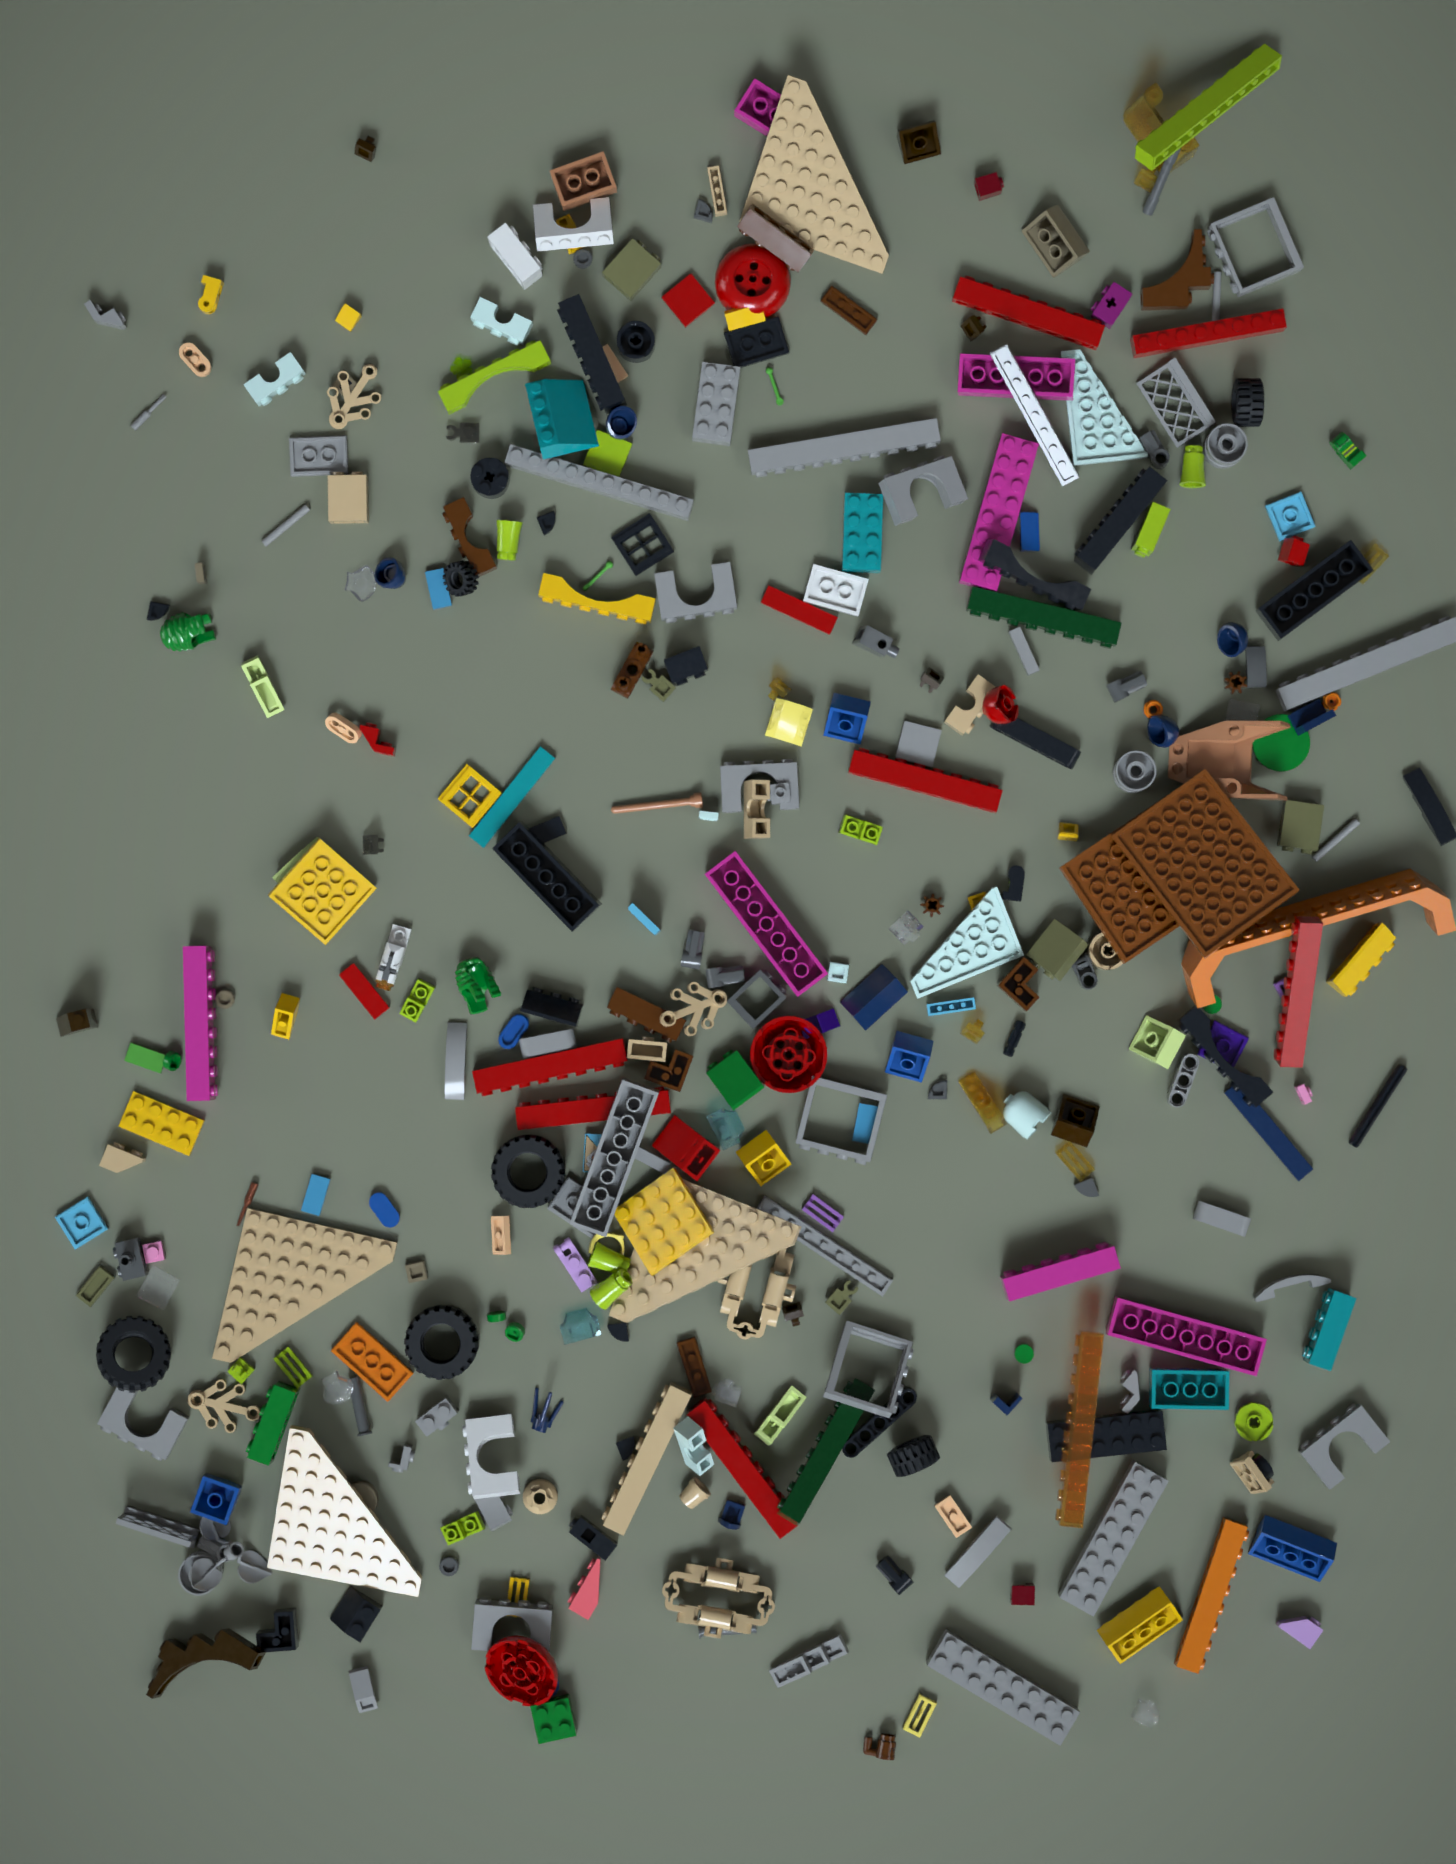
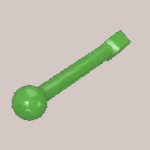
M768 367L766 368V373L769 374L777 398L776 404L781 406L784 400L780 398L772 374L773 369Z
M611 561L606 562V566L582 589L584 591L588 590L608 568L613 567V563Z

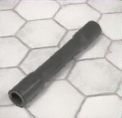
M1181 148L1164 161L1151 194L1148 196L1142 210L1144 214L1153 215Z

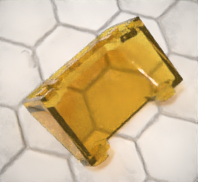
M1157 83L1148 87L1124 113L1123 121L1137 142L1145 139L1152 130L1159 128L1164 122L1155 108L1163 99V92ZM1195 138L1181 147L1177 160L1170 172L1194 157L1200 146ZM1162 162L1159 166L1156 167V170L1159 173L1164 162Z

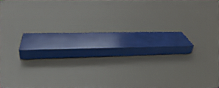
M1232 1087L1224 1092L1297 1181H1300L1313 1170L1260 1105L1257 1107L1251 1105L1249 1107L1242 1100L1244 1096L1241 1092H1235Z

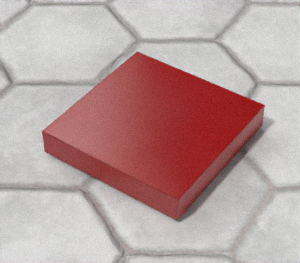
M689 274L661 297L685 328L715 304L692 274Z

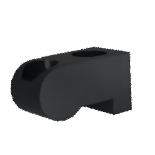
M1014 865L1007 872L1009 879L1007 892L1002 891L1001 898L1002 900L1021 902L1025 871L1021 866Z

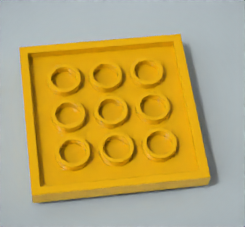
M318 838L271 890L268 896L326 945L377 888L321 838Z
M675 1168L670 1169L618 1206L614 1214L650 1275H655L714 1233V1230Z

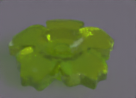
M461 357L455 358L453 362L455 366H450V372L456 375V379L465 374L468 376L473 374L470 367L472 365L470 359L462 361Z

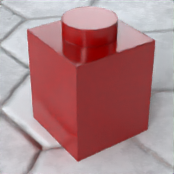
M1298 536L1284 538L1278 560L1291 566H1304L1310 544L1303 542L1304 539Z

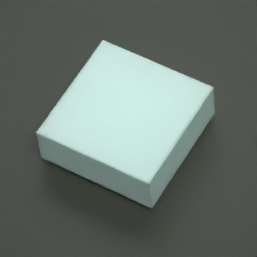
M699 811V818L701 820L718 821L719 813Z
M830 962L827 981L847 983L849 964Z

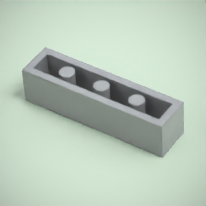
M1021 627L1009 631L1010 638L1027 675L1038 672L1039 667Z
M641 1147L638 1148L635 1159L663 1174L666 1173L671 1163Z

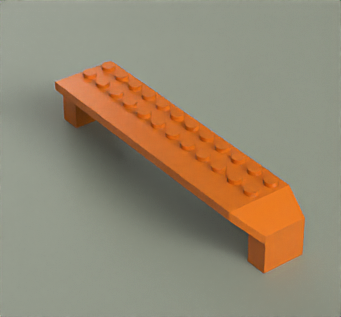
M1410 868L1274 909L1206 959H1204L1189 939L1181 963L1188 994L1197 1008L1216 1003L1210 978L1224 956L1292 936L1291 926L1292 923H1295V916L1319 917L1323 926L1411 900L1423 906L1427 924L1440 936L1456 931L1450 899L1437 885Z

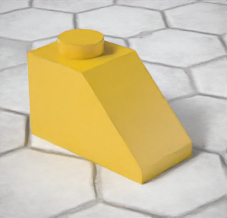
M281 993L275 1007L271 1035L290 1039L298 1013L300 998Z

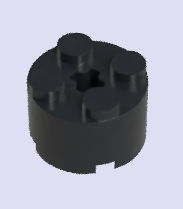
M641 321L626 323L617 334L618 351L622 358L632 363H641L648 360L655 350V336L652 329ZM637 338L640 343L634 345L633 342Z
M484 458L479 460L471 469L470 479L477 494L488 499H496L505 494L509 487L510 475L506 466L497 458ZM488 475L495 476L492 482L486 480Z

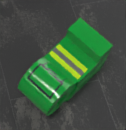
M1340 432L1329 442L1336 454L1350 470L1367 456L1343 432Z

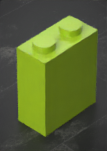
M1152 502L1148 507L1131 550L1135 551V555L1145 558V556L1149 557L1152 554L1171 509Z

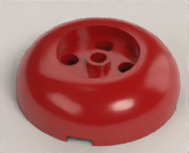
M744 244L732 249L722 258L716 270L715 290L720 303L726 310L749 307V310L753 313L764 312L765 318L775 314L784 305L790 292L791 277L786 263L765 247L761 248L757 244ZM757 263L758 268L752 270L750 264ZM742 275L743 281L737 282L735 277ZM764 277L770 279L768 285L763 284L762 279ZM749 278H756V281L750 282ZM749 290H755L756 295L750 297L747 293Z
M795 1016L778 1017L766 1023L755 1035L750 1050L751 1064L760 1081L770 1089L782 1093L800 1092L812 1086L821 1077L827 1063L826 1043L820 1031L809 1021ZM802 1031L808 1034L810 1038L805 1039L803 1037ZM778 1040L784 1041L785 1045L783 1048L776 1046ZM797 1042L803 1043L804 1047L802 1050L795 1048ZM787 1051L793 1053L791 1058H786L785 1053ZM777 1059H780L783 1062L782 1066L779 1068L774 1065V1062ZM800 1061L802 1067L795 1069L793 1067L794 1062Z
M508 1636L498 1640L487 1652L485 1657L487 1678L494 1689L507 1700L523 1703L522 1706H538L547 1702L555 1692L558 1684V1668L551 1653L538 1641L526 1636Z

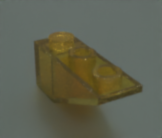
M975 1072L958 1081L990 1134L1007 1124L1002 1113Z

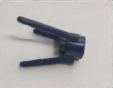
M536 1387L533 1413L530 1421L533 1423L531 1428L546 1433L547 1428H551L552 1422L564 1402L560 1401L548 1420L549 1417L546 1416L552 1397V1392H549L542 1414L538 1413L537 1415L539 1388Z

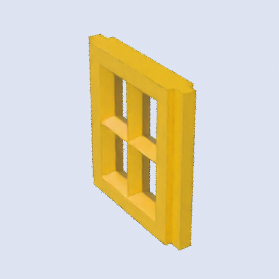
M466 764L439 796L438 800L470 827L474 828L502 793ZM472 776L479 783L469 793L462 786ZM483 785L490 792L482 802H479L473 795ZM458 790L467 796L459 807L450 801ZM471 799L478 806L468 816L461 809Z

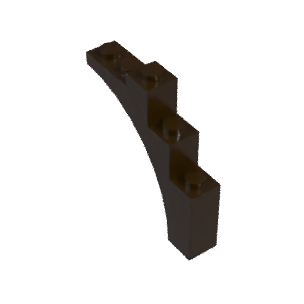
M230 1628L218 1631L214 1637L215 1641L202 1633L195 1634L189 1638L187 1646L175 1638L168 1639L160 1646L158 1657L163 1662L157 1668L158 1673L156 1677L149 1683V1690L146 1695L152 1699L161 1697L167 1686L178 1674L188 1667L205 1660H223L238 1664L247 1670L258 1669L266 1651Z

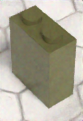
M633 238L602 272V276L630 301L635 298L661 269V259L653 252L651 254L645 250L647 247L640 240L636 242Z
M1291 800L1283 801L1277 846L1282 847V851L1293 852V849L1301 850L1302 854L1312 855V852L1318 851L1324 805Z
M1054 919L1026 955L1031 959L1030 963L1037 969L1040 967L1044 969L1043 973L1051 980L1055 977L1061 981L1087 948L1088 944L1077 934Z

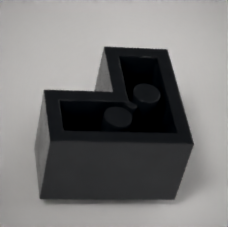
M296 1608L276 1609L274 1612L275 1629L258 1630L256 1633L257 1646L266 1652L296 1650L299 1647Z

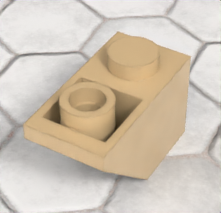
M114 1142V1144L107 1145L99 1166L119 1173L145 1162L146 1158L142 1157V1152L134 1149L130 1152L124 1149V1145Z

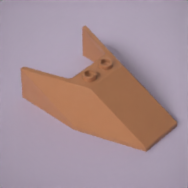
M1223 721L1181 735L1174 744L1169 746L1168 778L1186 783L1206 769L1228 798L1287 801V797L1254 785L1251 782L1253 742L1256 739L1288 729L1290 724L1283 721Z

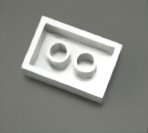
M504 223L487 236L492 249L524 290L542 277L541 270L543 268L541 267V262L536 256H531L530 248L524 241H519L518 233L512 225L508 227Z

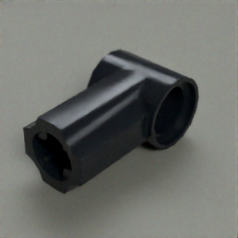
M889 1555L882 1558L876 1565L898 1595L902 1594L914 1583L903 1569L901 1570Z

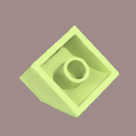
M1146 1015L1129 1050L1169 1069L1186 1035Z

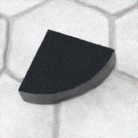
M554 511L537 517L544 536L549 534L554 528L556 522Z
M150 601L147 621H155L164 617L170 605Z
M626 1322L607 1325L609 1332L614 1338L623 1342H629Z
M634 1435L616 1442L623 1461L628 1459L633 1453L635 1447Z

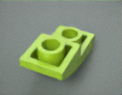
M844 815L838 833L877 845L883 827Z
M418 978L399 1014L416 1023L436 987Z
M475 1511L442 1526L440 1529L447 1545H450L480 1532L486 1527L479 1512Z

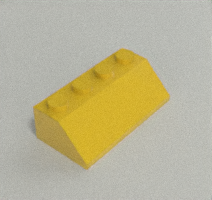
M1376 923L1326 982L1343 997L1352 996L1358 989L1356 985L1359 981L1363 982L1370 975V968L1372 966L1376 967L1383 959L1381 957L1385 951L1389 952L1394 947L1395 943L1393 941L1396 937L1385 924Z
M1159 1586L1151 1590L1142 1599L1135 1601L1126 1610L1118 1613L1112 1620L1104 1623L1097 1629V1632L1121 1664L1183 1621V1619Z

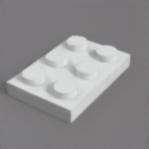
M813 564L803 601L858 617L869 579Z

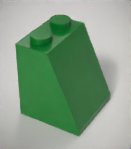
M731 1049L722 1056L724 1060L719 1064L715 1061L707 1067L709 1071L706 1074L734 1111L761 1091L764 1086L737 1050L733 1052Z

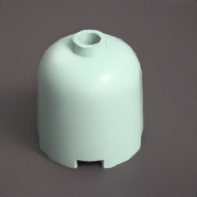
M1025 1091L1018 1092L1014 1096L1010 1094L1004 1101L1006 1105L1003 1109V1118L1027 1140L1037 1130L1035 1128L1039 1121L1043 1123L1051 1114L1045 1105Z

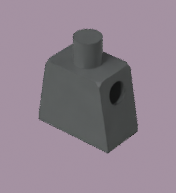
M868 625L859 628L852 643L879 657H884L887 654L895 658L900 649L891 644L893 641L891 637ZM878 641L881 643L880 648L878 647Z

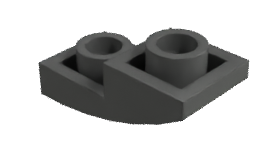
M1265 646L1246 647L1245 672L1247 688H1266Z

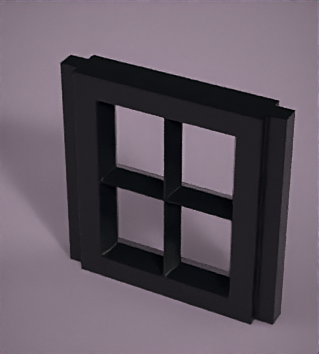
M650 513L611 537L635 576H638L674 553V550ZM650 526L655 535L643 542L638 533ZM635 536L640 545L628 552L623 542ZM658 538L663 547L651 554L645 545ZM643 548L648 557L635 564L630 555Z

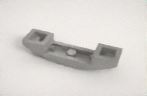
M448 1022L445 1060V1099L464 1100L467 1023Z
M1314 1274L1286 1276L1263 1287L1254 1295L1253 1299L1259 1302L1275 1298V1289L1306 1281L1309 1282L1310 1287L1314 1288L1331 1283V1279Z

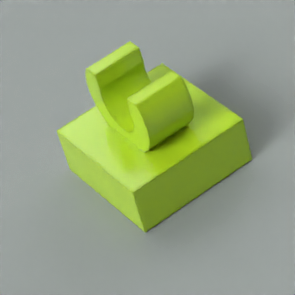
M240 1357L227 1372L240 1384H243L255 1369Z

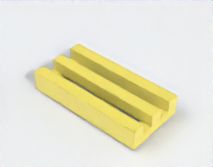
M919 1693L903 1726V1730L920 1738L937 1702ZM921 1700H923L924 1703H923V1705H922V1707H921V1709H920V1711H919V1713H918V1715H917V1717H916V1719H915V1721H914L912 1727L909 1728V1724H910V1722H911V1720H912V1718H913V1716H914V1714H915V1712H916V1710H917V1708H918V1706H919ZM929 1703L931 1704V1706L917 1732L915 1731V1729L921 1719V1716L927 1704Z

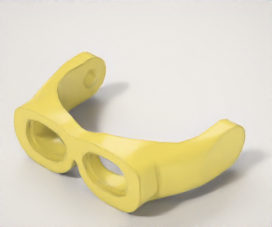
M607 1233L606 1237L609 1236L618 1240L620 1244L619 1253L624 1255V1235ZM594 1235L589 1245V1253L592 1254L594 1244L604 1236Z

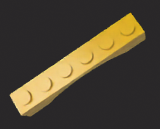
M543 573L538 594L539 598H542V601L553 604V601L561 602L560 605L564 607L579 606V610L590 612L592 609L598 611L599 615L609 616V614L617 615V619L627 621L628 618L635 619V623L646 625L647 622L651 623L656 598L639 594L620 601H596L576 592L562 577Z

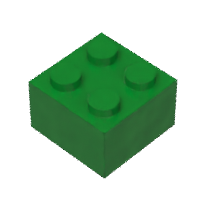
M569 1694L552 1697L547 1702L538 1706H530L538 1744L577 1735V1727Z

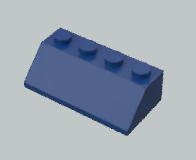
M1265 1515L1258 1525L1248 1554L1320 1582L1334 1562L1337 1543Z

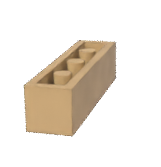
M719 166L707 167L715 217L727 215Z

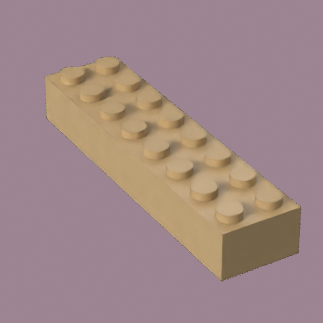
M673 1382L670 1385H665L660 1396L663 1399L661 1403L657 1402L652 1414L655 1416L653 1420H648L644 1428L646 1435L644 1438L640 1436L635 1448L638 1451L636 1455H631L627 1463L629 1470L622 1473L618 1483L621 1486L619 1490H614L610 1498L612 1505L611 1507L607 1506L601 1519L604 1520L603 1526L624 1536L674 1433L673 1428L678 1424L691 1398L692 1391Z

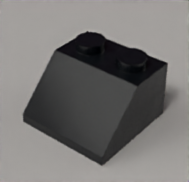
M700 646L664 659V665L673 685H684L688 683L687 679L692 677L699 679L706 675L705 672L708 671Z
M350 1586L330 1620L344 1633L361 1643L383 1606Z

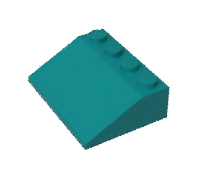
M542 379L525 383L543 460L599 446L583 380Z

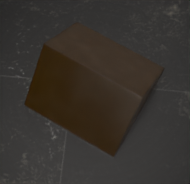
M935 120L897 131V140L904 164L941 155Z

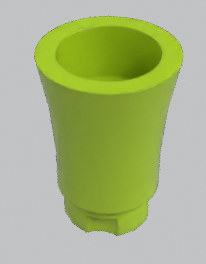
M1185 446L1180 486L1185 488H1201L1206 486L1202 446Z
M496 520L497 559L516 561L523 522Z
M596 1241L587 1266L611 1273L618 1272L620 1269H624L627 1272L631 1259Z
M624 1269L613 1273L601 1283L590 1288V1295L593 1301L600 1308L608 1309L633 1284L632 1277Z

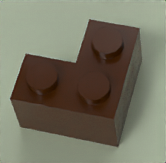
M1022 957L997 985L1025 1012L1039 999V996L1026 985L1038 969L1025 957Z
M675 1049L669 1067L650 1061L644 1079L681 1092L694 1056Z

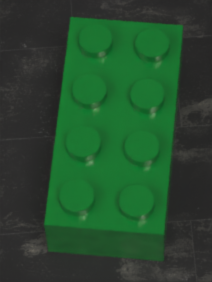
M280 1381L269 1387L266 1395L269 1398L268 1402L265 1405L263 1404L259 1414L262 1416L261 1421L259 1420L253 1430L255 1437L249 1441L246 1452H248L247 1458L268 1466L274 1461L297 1400L299 1388L297 1389Z

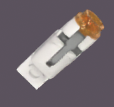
M395 924L392 925L375 980L377 988L391 991V987H394L412 929Z

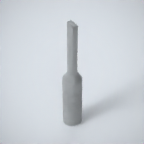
M163 394L149 410H145L130 426L136 431L150 417L151 412L166 396Z

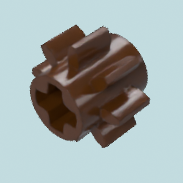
M1240 671L1236 675L1229 672L1230 678L1223 679V681L1227 682V686L1224 689L1229 688L1231 695L1235 691L1241 694V687L1246 688L1248 686L1244 684V680L1247 677L1242 678ZM1236 678L1237 683H1239L1240 685L1233 687L1234 683H1232L1231 681H1233Z
M932 893L930 899L924 896L926 902L920 904V906L925 907L923 914L929 912L930 918L933 917L934 912L940 915L941 913L938 909L944 907V905L939 903L942 898L935 899L934 893ZM928 901H935L937 903L935 905L936 910H929L927 908L929 906Z

